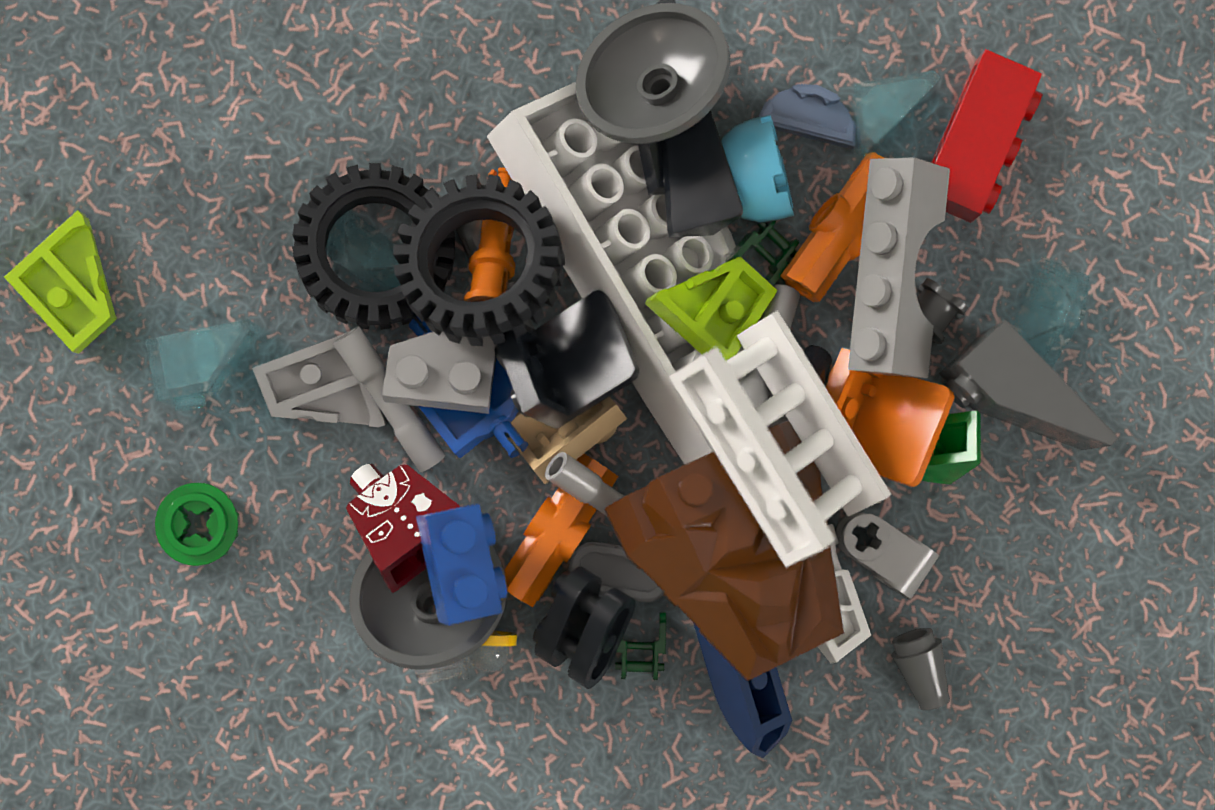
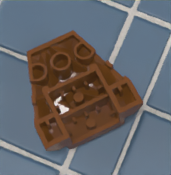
M789 421L768 429L784 455L802 442ZM715 451L654 479L647 486L605 507L604 510L627 558L639 570L642 569L664 591L663 595L673 606H678L699 628L698 632L746 681L844 634L831 546L829 545L824 550L786 567ZM812 461L796 473L814 502L823 494L820 471L815 462Z

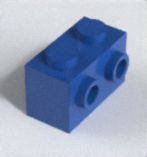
M473 504L417 516L416 519L438 622L452 625L502 613L500 599L507 598V588L500 566L493 567L489 546L495 545V532L489 513L481 514L480 505Z

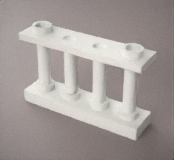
M777 310L737 335L745 350L726 361L718 347L675 372L669 378L782 562L787 567L824 550L836 540L825 520L839 509L843 508L849 517L888 498L891 493ZM757 368L773 394L771 398L756 408L738 379ZM784 414L802 441L785 455L767 426ZM812 461L815 462L830 487L827 492L814 502L796 473Z

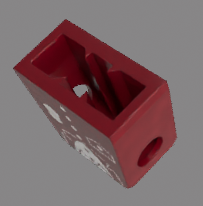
M366 464L357 469L350 478V485L358 493V496L348 503L346 510L387 587L392 593H395L427 569L416 517L460 506L408 465H399L386 476H383L374 464Z

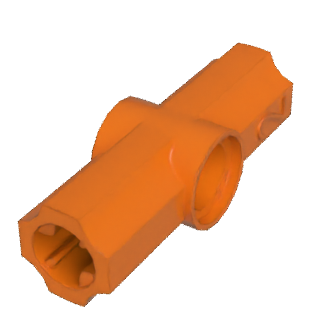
M875 152L866 154L842 190L831 196L815 213L809 224V230L812 232L781 274L787 286L796 289L800 296L812 302H820L848 261H852L860 255L870 159H884V157Z
M586 454L577 459L578 462L599 475L602 481L610 487L614 485L619 477ZM559 487L552 498L548 496L523 533L525 539L504 569L507 592L533 608L553 580V576L562 562H568L592 525L589 521L597 509L588 503L580 502Z

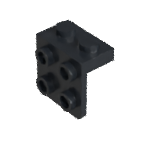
M601 290L593 291L537 329L524 324L527 332L519 337L516 336L513 329L504 332L506 342L497 344L494 348L497 360L507 371L513 389L510 395L517 410L523 416L531 417L555 429L560 428L629 385L639 375V366L615 308L606 293Z

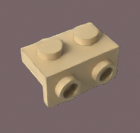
M610 397L558 429L531 417H525L518 412L511 424L522 438L527 441L528 447L522 452L512 438L509 437V439L542 482L547 484L549 481L545 477V472L554 456L560 452H565L577 460L595 444L603 443L612 437L617 427L627 417Z

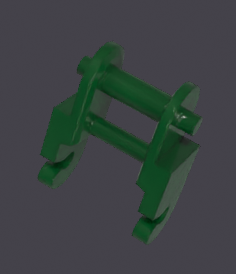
M776 220L759 222V231L747 233L733 249L735 253L728 256L725 262L742 257L748 249L754 248L770 263L768 266L770 272L765 279L774 286L789 264L786 259L789 256L793 258L797 253L795 248L798 246L799 241L797 239L791 242L786 240L773 227ZM765 236L782 250L776 258L759 244Z
M659 612V639L653 642H628L626 639H622L616 652L622 653V662H615V670H621V679L626 678L627 672H651L653 680H658V671H664V663H658V654H666V612ZM627 649L653 650V661H627Z

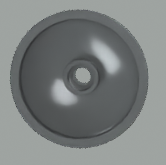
M661 3L633 10L621 16L601 31L583 55L576 76V96L579 106L586 119L598 132L616 141L644 144L673 137L700 121L720 98L730 73L731 57L728 43L721 28L713 18L692 6L677 3Z
M490 545L489 551L493 567L500 566L507 588L503 565L498 554ZM369 552L360 562L350 588L349 607L351 619L362 641L382 660L407 669H435L462 660L477 650L490 637L503 615L502 612L452 625L439 623L437 613H428L429 608L435 603L427 569L395 593H392ZM506 598L500 599L502 611L505 608Z

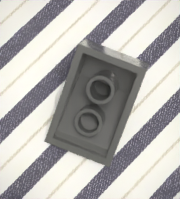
M1006 320L982 332L939 373L947 382L944 386L953 391L954 402L963 409L969 405L974 411L977 410L984 415L1079 450L1112 446L1119 439Z

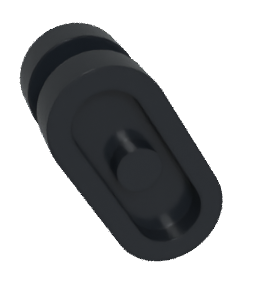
M580 566L572 572L569 570L563 572L556 580L551 591V597L554 598L548 615L536 627L533 641L536 642L535 655L553 667L561 665L567 658H570L568 677L586 689H590L603 678L612 664L634 613L636 602L635 599L617 588L610 589L600 597L601 578Z

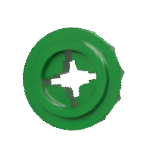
M205 483L185 484L171 491L161 502L155 518L156 536L162 549L174 560L192 566L207 565L228 554V550L234 540L239 536L237 531L239 513L231 502L230 496L213 485ZM184 508L196 515H202L205 512H210L212 509L214 510L209 515L210 519L206 522V527L210 530L209 534L213 539L205 537L201 533L187 536L184 540L182 539L188 533L187 530L191 526V522L187 518L188 514L183 510Z

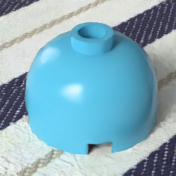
M771 114L753 118L734 126L721 140L743 207L741 218L755 222L775 221L794 216L790 188L783 158L778 145H776L778 138Z

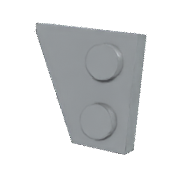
M442 331L439 336L434 332H430L391 345L382 393L384 402L489 414L496 363L494 348L497 344L494 345L490 336L483 337V346H471L467 337H462L461 343L458 344L449 341L446 334Z
M344 334L252 368L271 417L305 418L329 423L344 422L378 428L387 424L384 414L366 387L356 379L333 345V342Z

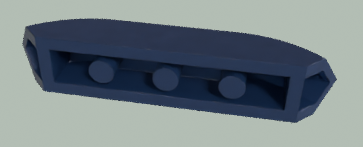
M694 624L712 688L727 723L741 743L752 754L764 758L787 735L792 723V717L777 667L746 681L698 632L699 628Z

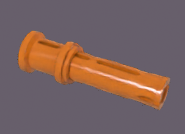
M498 168V176H500L504 187H507L512 179L506 168ZM493 169L489 172V175L497 176V171ZM482 220L480 244L478 250L469 259V271L472 274L471 288L465 294L463 301L483 302L496 298L507 291L508 281L515 275L516 263L510 254L513 227L500 221Z

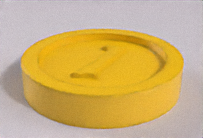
M494 631L482 646L517 645V634L507 631Z

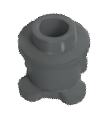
M926 278L917 289L918 293H920L917 299L922 313L933 325L932 342L942 344L945 339L943 332L953 319L958 320L961 315L965 314L968 306L962 300L943 289L940 284Z

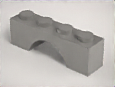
M918 158L870 159L848 370L889 376L928 378L933 325L926 319L918 303L915 289V267L918 252L925 236L934 226L945 221L950 175L949 168Z

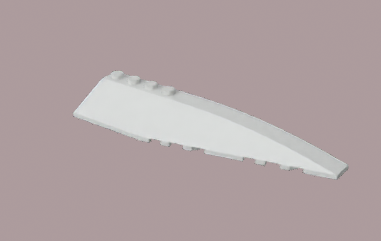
M576 82L511 111L487 135V138L511 179L522 185L525 195L530 190L539 197L542 207L546 205L565 254V265L563 267L583 299L593 291L601 290L609 297L639 366V375L632 383L683 463L686 465L713 452L712 446L669 378L675 372L701 357L702 354L653 312L645 302L660 290L669 289L705 271H711L726 263L725 260L730 254L735 252L733 249L736 247L730 230L726 226L715 235L669 237L665 195H648L638 144L616 141L598 132L586 119L579 106L576 96ZM743 346L740 348L738 353L745 350ZM746 375L738 379L740 384L742 380L746 377ZM782 416L767 426V428L769 429L789 420ZM829 524L828 527L836 539L830 546L844 634L818 646V648L832 664L838 662L869 638L871 633L850 572L843 570L840 566L836 554V544H839L833 524Z

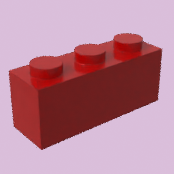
M987 49L975 61L931 161L933 164L950 169L946 203L947 213L970 223L979 217L982 212L990 214L1002 190V185L995 183L1002 166L1009 168L1012 165L1021 147L1023 139L1016 137L1023 119L1028 122L1032 119L1042 99L1043 93L1036 91L1042 73Z

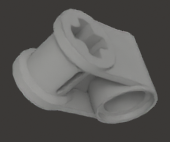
M857 512L849 517L846 515L838 522L835 529L839 541L837 546L845 555L871 571L872 575L879 581L910 600L939 557L936 552L903 531H899L873 514ZM869 525L867 535L872 538L871 544L869 546L859 544L855 548L858 539L852 534L853 529L856 526L866 528Z

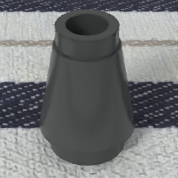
M931 628L911 630L894 638L892 644L895 651L891 654V657L915 699L918 701L920 709L933 710L949 703L950 696L948 693L942 640L935 638Z

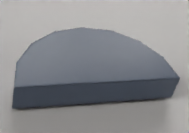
M794 85L790 89L779 92L771 100L769 99L760 112L759 117L771 114L775 130L852 150L855 147L856 125L851 119L849 110L842 104L841 98L836 93L819 85Z

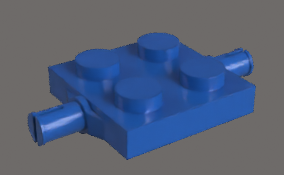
M414 319L409 323V328L417 337L427 334ZM425 321L421 322L423 326L427 329V333L433 332L429 329ZM497 358L489 414L418 406L459 458L463 457L483 440L493 436L496 437L507 451L510 458H514L520 455V453L509 441V437L512 438L522 452L528 447L527 441L522 438L511 424L519 411L511 399L510 392L513 387L508 373L501 366Z

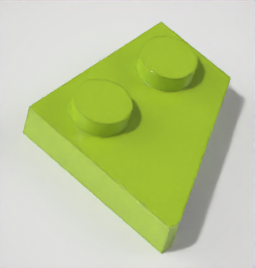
M79 210L71 215L4 276L74 353L79 354L117 320L90 221Z
M738 257L711 271H705L669 289L665 288L649 297L645 304L702 355L718 347L727 361L735 356L742 347L737 335L758 322L778 290L742 257Z

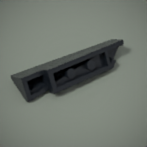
M659 0L656 4H661V3H676V1H675V0ZM711 110L700 121L682 133L665 140L638 144L648 195H665L669 237L715 235L742 216L743 207Z

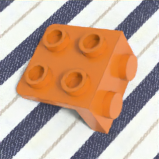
M841 348L836 363L829 373L825 388L880 477L909 487L917 486L922 481L953 404V391L944 385L914 377L889 376L848 370L850 350Z

